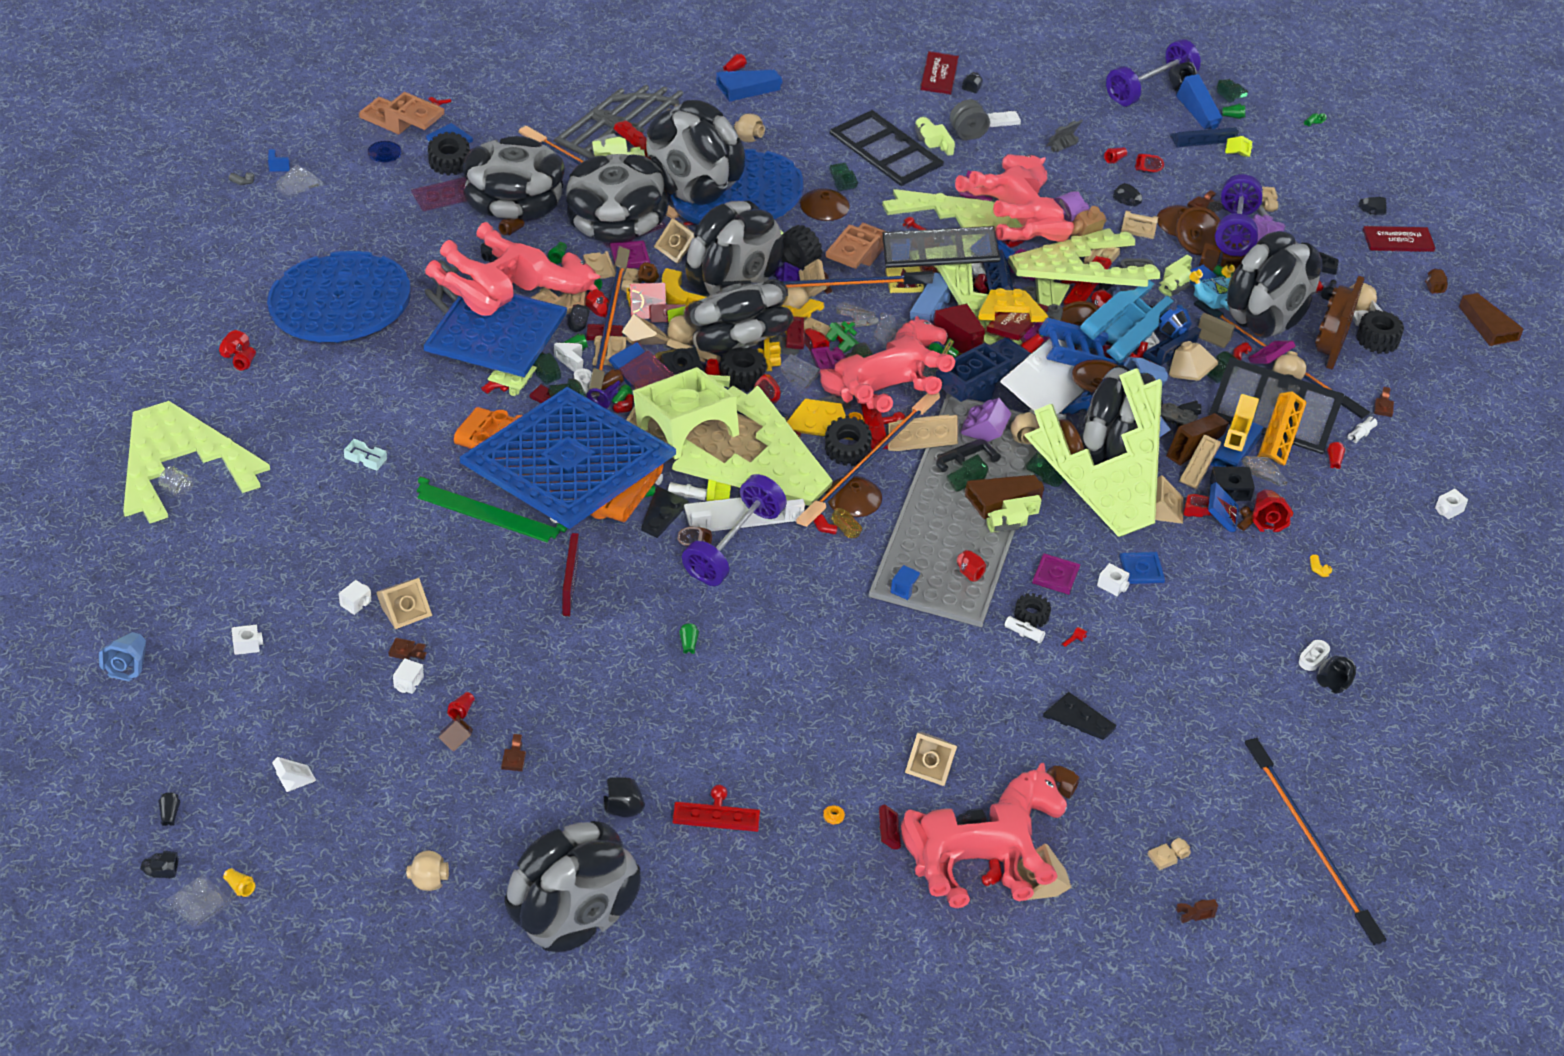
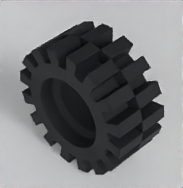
M1027 593L1025 597L1022 595L1020 599L1018 598L1014 615L1017 617V620L1024 623L1028 622L1035 628H1037V625L1043 627V624L1046 625L1049 621L1051 612L1050 602H1047L1046 598L1042 599V595L1036 597V593H1032V596ZM1034 608L1037 609L1039 613H1030L1026 609Z

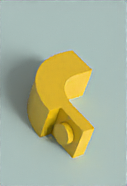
M665 268L662 274V283H665L667 304H686L687 306L693 301L707 298L684 291L680 287L682 284V272Z
M1241 394L1224 443L1225 447L1242 452L1257 408L1258 398Z

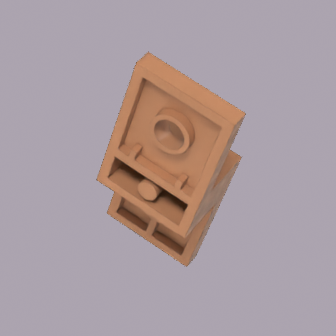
M403 92L392 102L381 97L376 98L359 112V117L400 134L411 124L426 130L442 117L445 112L442 107Z
M862 223L859 227L849 224L826 251V258L855 269L861 263L870 266L884 250L882 232L886 231Z

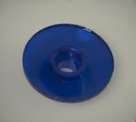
M378 141L370 145L368 155L377 162H391L400 157L401 147L392 141Z

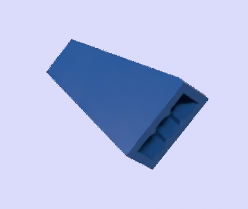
M775 70L717 72L716 85L729 102L781 90L782 77Z
M1196 74L1185 77L1176 97L1204 129H1216L1223 117L1200 75Z
M1252 422L1242 452L1224 446L1228 433L1218 438L1217 440L1221 442V445L1210 465L1217 467H1241L1260 440L1263 426Z

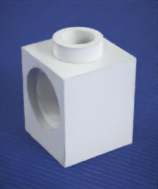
M1453 489L1439 496L1435 509H1437L1440 515L1450 519L1464 512L1468 499L1456 489Z
M1109 563L1100 573L1097 586L1118 596L1121 591L1126 592L1128 589L1130 573Z
M355 580L339 593L340 606L355 615L363 609L362 606H366L371 602V590L367 585Z
M257 625L232 627L235 655L260 652L259 645H263L262 632L258 633Z
M404 658L393 675L394 688L402 693L408 692L413 694L416 689L415 686H418L424 677L423 665Z

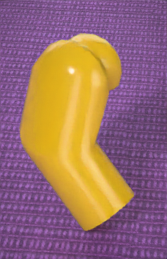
M1318 555L1310 556L1309 559L1313 572L1321 577H1328L1332 573L1331 566L1327 564L1324 566L1320 565Z

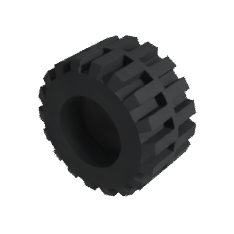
M444 132V134L439 133L438 136H434L428 145V159L431 169H434L436 173L439 171L441 175L446 173L447 176H450V173L457 175V172L463 173V160L470 151L469 142L461 134L456 135L455 132Z
M798 224L781 235L784 243L781 258L783 263L787 262L804 270L813 261L821 259L822 245L819 242V238L816 237L810 228Z
M1380 310L1369 311L1361 318L1356 339L1361 346L1364 345L1366 350L1368 348L1371 349L1370 352L1378 351V354L1382 352L1388 354L1389 351L1394 352L1398 348L1404 331V325H1402L1403 322L1399 320V317L1394 316L1392 313Z
M752 347L729 349L721 357L720 376H730V387L734 386L739 390L749 392V389L753 390L757 380L765 374L766 359L762 353H758L759 350L752 349Z
M845 416L844 419L839 417L837 421L833 420L831 425H828L825 433L827 456H830L832 461L835 459L837 464L842 462L844 466H847V463L855 466L856 462L862 461L871 451L872 437L869 426L864 424L862 419L857 420V417L854 416L853 418ZM843 438H852L857 443L845 445L839 441Z

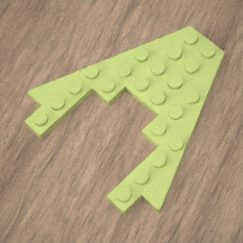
M895 189L893 194L896 199L883 201L882 203L887 215L935 209L940 219L956 217L961 228L994 226L996 230L998 224H1006L1008 227L1015 228L1023 227L1016 218L1012 219L1009 216L996 217L993 211L995 202L945 196L942 193L929 194ZM985 236L962 237L964 255L974 257L975 255L970 252L971 248ZM951 238L954 247L926 250V260L953 258L954 253H957L955 238ZM918 251L910 253V260H919ZM938 265L931 266L934 273H940Z
M1110 228L1083 236H1072L1069 240L1051 245H1043V247L1011 255L1008 258V263L1016 276L1143 287H1148V280L1160 279V271L1151 264H1147L1144 267H1113L1107 270L1098 262L1083 264L1079 257L1091 256V249L1135 246V238L1131 233L1121 232L1120 234H1114Z
M954 253L953 258H957V253ZM972 264L938 265V270L955 297L957 304H968L978 319L979 311L988 294L973 292ZM1035 278L1037 303L1047 306L1052 304L1060 306L1070 285L1054 282V279ZM979 320L985 329L983 343L991 345L1005 338L986 332L987 325L992 320ZM1011 339L1012 341H1014L1015 343H1017L1019 346H1020V344H1022L1021 340L1016 341V340Z
M1137 368L1119 375L1138 425L1137 429L1121 435L1127 453L1098 465H1094L1089 449L1071 455L1053 404L1034 410L1040 428L1025 434V437L1118 537L1155 524L1162 381L1158 379L1144 385Z
M734 386L728 389V391L736 396L737 410L763 426L756 433L755 438L766 444L767 447L751 463L736 453L723 463L685 439L681 450V457L672 466V469L678 472L739 488L749 476L753 474L764 475L781 487L788 501L803 499L807 506H810L815 500L817 501L831 487L833 482L786 422L785 418L758 386L748 395Z
M170 401L134 411L123 510L124 516L143 511L149 524L168 518L167 511L149 481L166 475V470L161 462L195 451L203 463L222 458L242 493L260 488V482L255 475L270 470V465Z

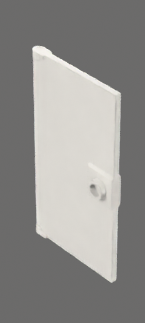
M1049 339L1000 382L1033 411L1053 404L1058 415L1085 390L1073 381L1072 371L1075 366L1046 358L1053 348L1051 339ZM1058 339L1060 346L1067 347L1066 342Z

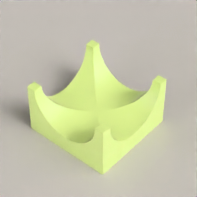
M698 367L633 390L637 427L644 431L648 430V423L652 417L664 432L668 444L676 448V455L672 457L674 459L681 457L682 446L689 432L704 421L721 420L726 425L729 435L732 437L739 435L736 396Z

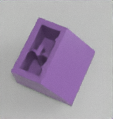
M1000 398L988 400L984 404L976 405L969 410V415L964 421L960 432L962 435L975 439L991 441L1001 437L1012 413Z

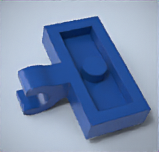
M1088 391L1083 392L1079 398H1076L1062 411V414L1069 412L1070 414H1075L1081 409L1087 411L1094 394Z

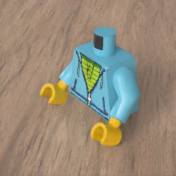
M1226 265L1222 269V274L1226 276V279L1224 277L1199 280L1203 276L1200 269L1193 271L1189 276L1190 280L1195 282L1193 295L1212 309L1224 307L1229 311L1227 290L1231 274L1235 271L1234 265H1231L1229 268Z

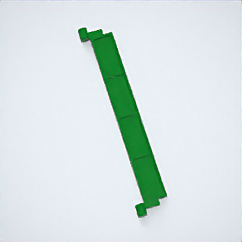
M420 476L418 479L420 484L417 489L419 493L418 499L548 543L550 538L556 539L560 532L565 533L568 529L560 523L555 528L429 485L430 479Z

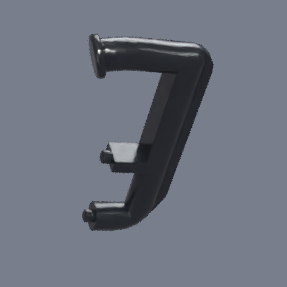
M978 439L942 453L936 460V465L942 472H946L948 470L946 462L955 459L960 465H964L966 463V456L984 450L990 456L992 462L999 461L1001 455L986 440Z

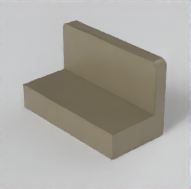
M1203 313L1198 328L1202 329L1199 338L1225 348L1233 337L1235 325Z

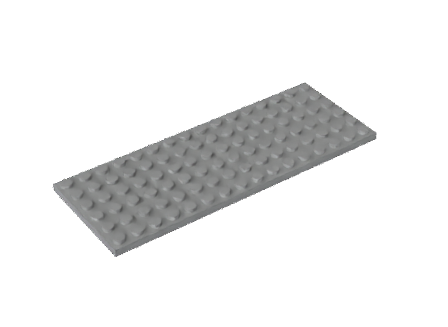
M947 394L939 415L949 414V416H958V444L925 449L869 591V597L983 627L1015 530L991 533L987 525V519H983L966 498L967 481L1035 475L1041 453L1032 444L1017 443L1013 439L1010 430L1012 421L1017 415L1023 414L1022 412L1009 409L1012 414L1001 437L988 441L997 453L1001 455L999 461L992 462L990 456L984 450L966 456V463L964 465H960L955 459L946 462L948 470L942 472L936 465V460L942 453L978 440L962 435L960 431L969 415V410L976 405L984 404L983 402L970 399L960 402L952 395ZM965 550L974 552L986 564L984 575L976 582L969 580L962 574L957 564L958 554ZM903 565L920 572L919 578L913 584L912 595L908 600L891 593L892 579Z

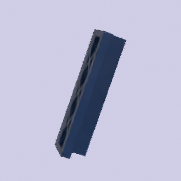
M1237 127L1184 131L1171 133L1170 136L1176 147L1227 143L1228 138L1238 136L1239 130Z
M1002 249L999 250L1000 262L984 263L989 292L990 290H996L997 286H1001L999 288L1005 290H1014L1010 266Z
M1195 326L1175 339L1168 337L1145 351L1143 356L1161 366L1173 359L1175 350L1182 343L1187 341L1197 343L1202 329Z

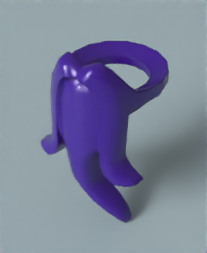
M620 381L612 384L605 391L592 388L587 392L586 397L608 409L613 397L618 393L616 388L619 386ZM598 392L600 393V395L598 396L597 400H595L591 396V393Z

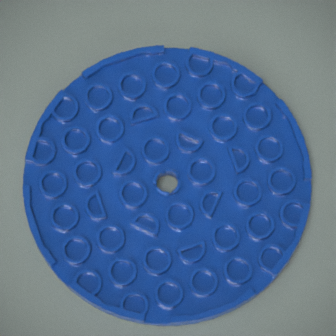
M744 149L745 167L741 178L716 201L706 205H697L683 201L673 193L671 195V202L680 216L697 225L711 209L731 201H751L761 210L770 212L773 218L776 219L785 215L800 200L804 189L803 176L800 169L794 166V162L780 154L770 151L765 153L756 152V149Z
M338 251L331 252L330 256L322 258L315 256L306 259L286 270L284 276L280 280H276L268 294L267 304L273 322L284 332L294 337L317 343H339L378 332L396 320L406 309L410 301L411 285L406 271L390 258L385 256L380 258L373 256L371 252Z

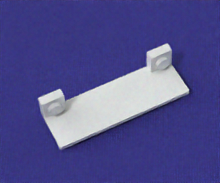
M741 497L684 505L689 527H702L711 531L732 529L748 511ZM787 500L785 509L775 519H765L753 513L741 528L796 521L804 512V500Z

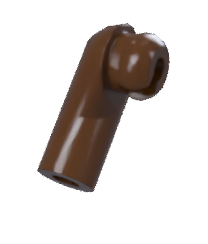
M1248 506L1240 509L1243 520L1237 527L1242 531H1245L1254 523L1252 520L1253 511Z

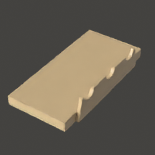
M948 414L914 418L888 443V450L903 451L958 444V416H949ZM897 420V422L889 423V433H888V435H889L903 420Z

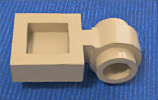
M1262 187L1263 208L1267 212L1277 211L1278 197L1275 188Z
M626 269L621 286L622 291L627 293V288H630V284H639V270Z
M1181 838L1175 839L1171 843V849L1167 844L1149 850L1148 856L1159 870L1174 865L1178 861L1177 857L1183 859L1191 853L1190 846L1185 840Z

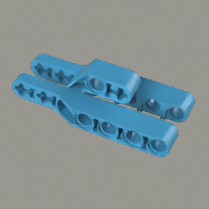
M1148 280V287L1138 286L1135 290L1118 292L1086 319L1079 329L1092 340L1106 330L1105 333L1109 337L1107 341L1113 345L1109 350L1107 349L1106 353L1120 364L1140 346L1142 341H1146L1159 325V317L1174 301L1167 295L1153 308L1149 307L1141 300L1155 285L1151 280Z

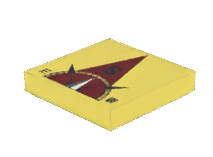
M920 266L886 268L885 270L886 276H902L905 272H921ZM903 282L888 283L890 293L923 292L924 284L903 285Z

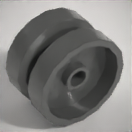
M964 100L958 103L950 113L949 120L959 137L965 141L981 138L990 127L989 116L976 100Z

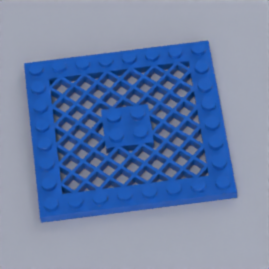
M566 387L460 456V463L568 529H571L675 456L676 448Z

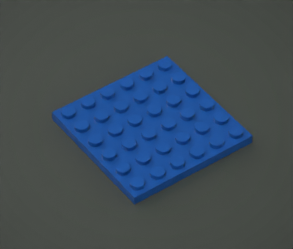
M513 294L510 302L499 307L492 315L484 316L472 311L464 299L458 296L425 342L424 351L525 377L567 314V307Z

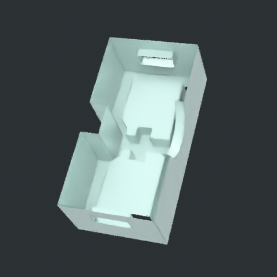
M353 439L344 449V458L356 463L361 461L363 466L377 471L387 460V453L385 450L377 447L369 449L364 442ZM354 447H357V448L362 449V450H364V451H367V452H369V453H372V454H375V455H377V456H380L381 458H378V457L369 455V456H368L369 459H365V457L367 456V453L362 452V451L357 450V449H355L352 453H350V451H351Z

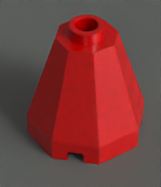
M1264 489L1257 494L1252 514L1254 524L1260 532H1265L1264 529H1273V532H1280L1287 528L1291 522L1290 518L1293 516V510L1287 501L1272 490Z

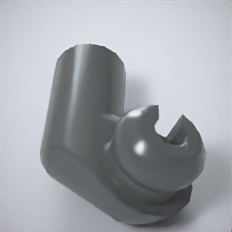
M247 172L245 177H241L231 173L229 180L239 185L252 184L255 175Z

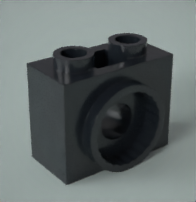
M696 347L679 348L675 351L661 354L659 364L665 379L696 367L704 372Z
M1213 466L1210 477L1211 484L1217 482L1235 502L1252 500L1255 486L1250 467Z

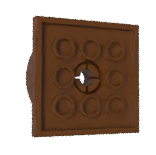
M1358 276L1353 289L1343 285H1339L1338 288L1335 287L1328 302V311L1325 313L1319 328L1320 333L1315 342L1317 352L1330 355L1326 366L1328 369L1334 368L1350 329L1365 280L1362 276Z

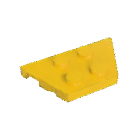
M804 399L787 423L793 431L825 436L828 425H831L833 420L837 421L839 417L844 419L846 414L841 403Z

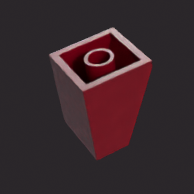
M968 304L935 311L933 325L943 328L947 332L948 337L944 345H946L949 339L953 340L952 347L959 351L958 354L961 355L983 344L985 329Z

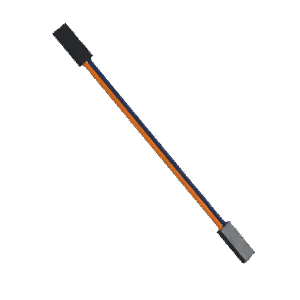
M933 271L905 272L902 276L782 282L786 284L787 288L903 282V285L933 283L934 273ZM751 280L722 281L720 283V291L721 288L738 283L751 284L752 282Z
M1200 300L1194 302V306L1206 314L1235 325L1223 316L1224 313L1220 310L1212 309ZM1235 325L1234 331L1262 349L1267 346ZM1306 372L1304 376L1306 380L1312 384L1330 389ZM1346 395L1344 396L1341 403L1343 407L1361 419L1370 414V411Z
M1258 738L1246 740L1245 745L1261 770L1267 773L1355 911L1354 916L1373 946L1386 942V937L1368 909H1362L1272 768L1274 763Z

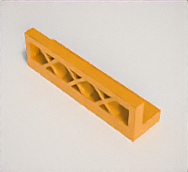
M1293 391L1279 393L1258 457L1261 459H1273L1280 465L1286 464L1307 403ZM1295 401L1299 403L1297 411H1295L1294 407ZM1290 416L1293 420V424L1291 427L1288 421ZM1284 432H1286L1288 437L1287 442H1284ZM1279 448H1281L1282 451L1281 458L1277 456Z

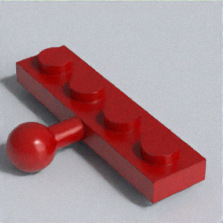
M626 120L615 123L613 129L634 147H640L641 150H644L645 156L648 157L647 138L643 133L636 130Z
M1095 256L1092 262L1101 263L1105 270L1109 269L1112 264L1110 258ZM1061 280L1064 284H1076L1064 300V306L1074 302L1086 301L1098 283Z
M860 404L864 424H867L869 430H871V449H874L886 437L884 424L906 418L902 412H896L889 417H882L881 412L877 409H868L866 404Z
M715 785L711 789L714 805L675 802L673 824L758 832L760 810L722 806V801L726 799L728 792L723 785Z

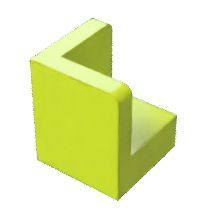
M1243 136L1228 138L1225 153H1238L1241 156L1250 157L1253 142Z
M708 480L706 501L730 499L731 485Z

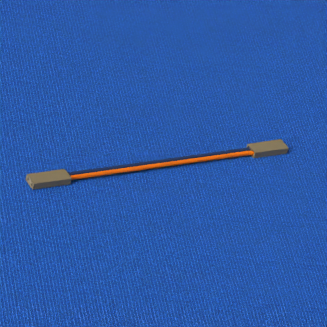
M620 246L614 265L616 273L596 368L592 370L588 391L592 388L601 389L605 371H602L622 273L626 270L630 250ZM593 392V393H591V394H594V395H596V396H599V395H600V393H598V392Z

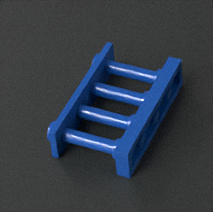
M1046 318L1039 328V334L1050 337L1053 348L1046 356L1048 360L1076 366L1078 363L1086 360H1105L1114 364L1117 363L1114 359L1105 357L1102 346L1109 338L1105 332H1102L1092 340L1079 329L1080 326L1051 318ZM1058 339L1065 341L1067 347L1060 346ZM1074 344L1080 345L1082 351L1075 350ZM1089 347L1096 349L1097 355L1091 354Z

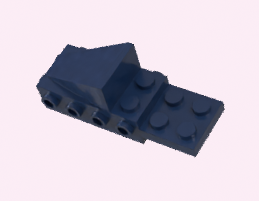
M1005 337L991 345L983 343L955 357L953 369L949 372H943L938 369L936 377L941 380L942 389L960 402L966 399L986 402L992 399L996 384L1022 363L1031 353Z

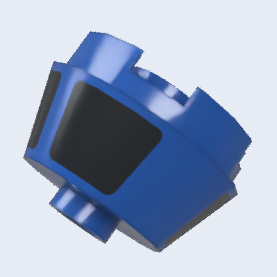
M1177 305L1176 310L1172 311V309H1169L1160 318L1162 322L1159 323L1158 327L1161 333L1175 339L1188 331L1192 321L1187 309H1184L1182 305Z

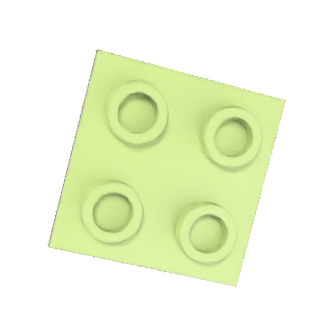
M532 366L525 377L494 370L488 377V380L508 386L510 395L515 396L524 388L537 367Z

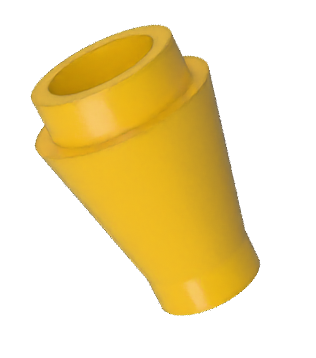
M232 868L224 873V880L228 882L238 896L247 897L252 894L255 889V882L252 877L237 872Z

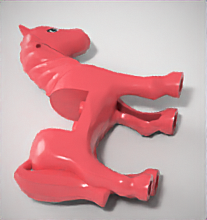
M1008 154L1002 161V167L1006 170L1002 174L984 175L981 172L972 171L969 178L962 175L956 178L955 186L958 192L968 191L974 196L989 195L997 198L998 200L994 203L993 207L996 217L1009 216L1012 219L1016 218L1023 226L1015 228L1008 227L1006 224H998L995 230L998 240L1005 241L1008 239L1014 242L1016 240H1030L1036 236H1043L1049 240L1062 242L1068 240L1074 231L1075 226L1073 222L1064 219L1063 209L1052 198L1040 197L1038 195L1040 188L1047 181V171L1043 166L1045 157L1040 159L1034 155Z
M488 222L482 223L476 234L477 237L484 240L485 245L492 248V254L498 257L497 260L487 264L471 260L458 251L457 244L452 240L446 241L440 249V254L446 257L448 263L456 266L462 273L470 275L473 280L464 279L452 271L447 273L443 270L441 263L436 260L431 261L425 270L426 275L434 278L438 285H442L455 295L462 297L472 311L484 316L492 315L499 307L512 300V283H515L524 290H533L539 286L573 295L587 290L598 289L594 282L596 279L601 278L591 266L584 263L575 254L567 252L562 258L561 267L549 261L540 249L503 239L501 234L493 230V227Z
M916 316L915 320L902 325L897 331L894 340L887 343L886 350L865 358L855 354L841 359L835 364V369H821L820 383L824 391L835 396H841L846 403L853 400V396H855L857 402L866 404L868 409H877L879 412L885 413L893 406L892 398L884 393L875 395L873 392L900 383L913 382L916 390L934 395L941 390L942 382L935 376H924L925 366L949 372L955 366V359L949 354H941L925 348L929 347L934 341L944 345L948 337L947 332L943 328L934 326L931 322Z
M1040 763L1036 770L1021 773L1008 784V787L1000 797L999 803L992 804L990 807V822L957 825L951 808L933 810L928 814L914 810H908L905 813L901 824L902 840L916 861V875L918 877H926L931 895L937 897L947 896L948 902L953 908H962L969 903L970 898L967 890L958 885L952 873L954 864L963 859H998L999 862H1003L1004 874L1002 883L1011 889L1012 896L1017 901H1026L1034 894L1031 884L1023 880L1017 871L1021 856L1024 867L1034 873L1037 883L1047 885L1057 879L1058 876L1054 867L1047 864L1039 856L1031 838V808L1042 811L1054 818L1061 817L1067 809V802L1059 793L1054 778L1045 772V764Z

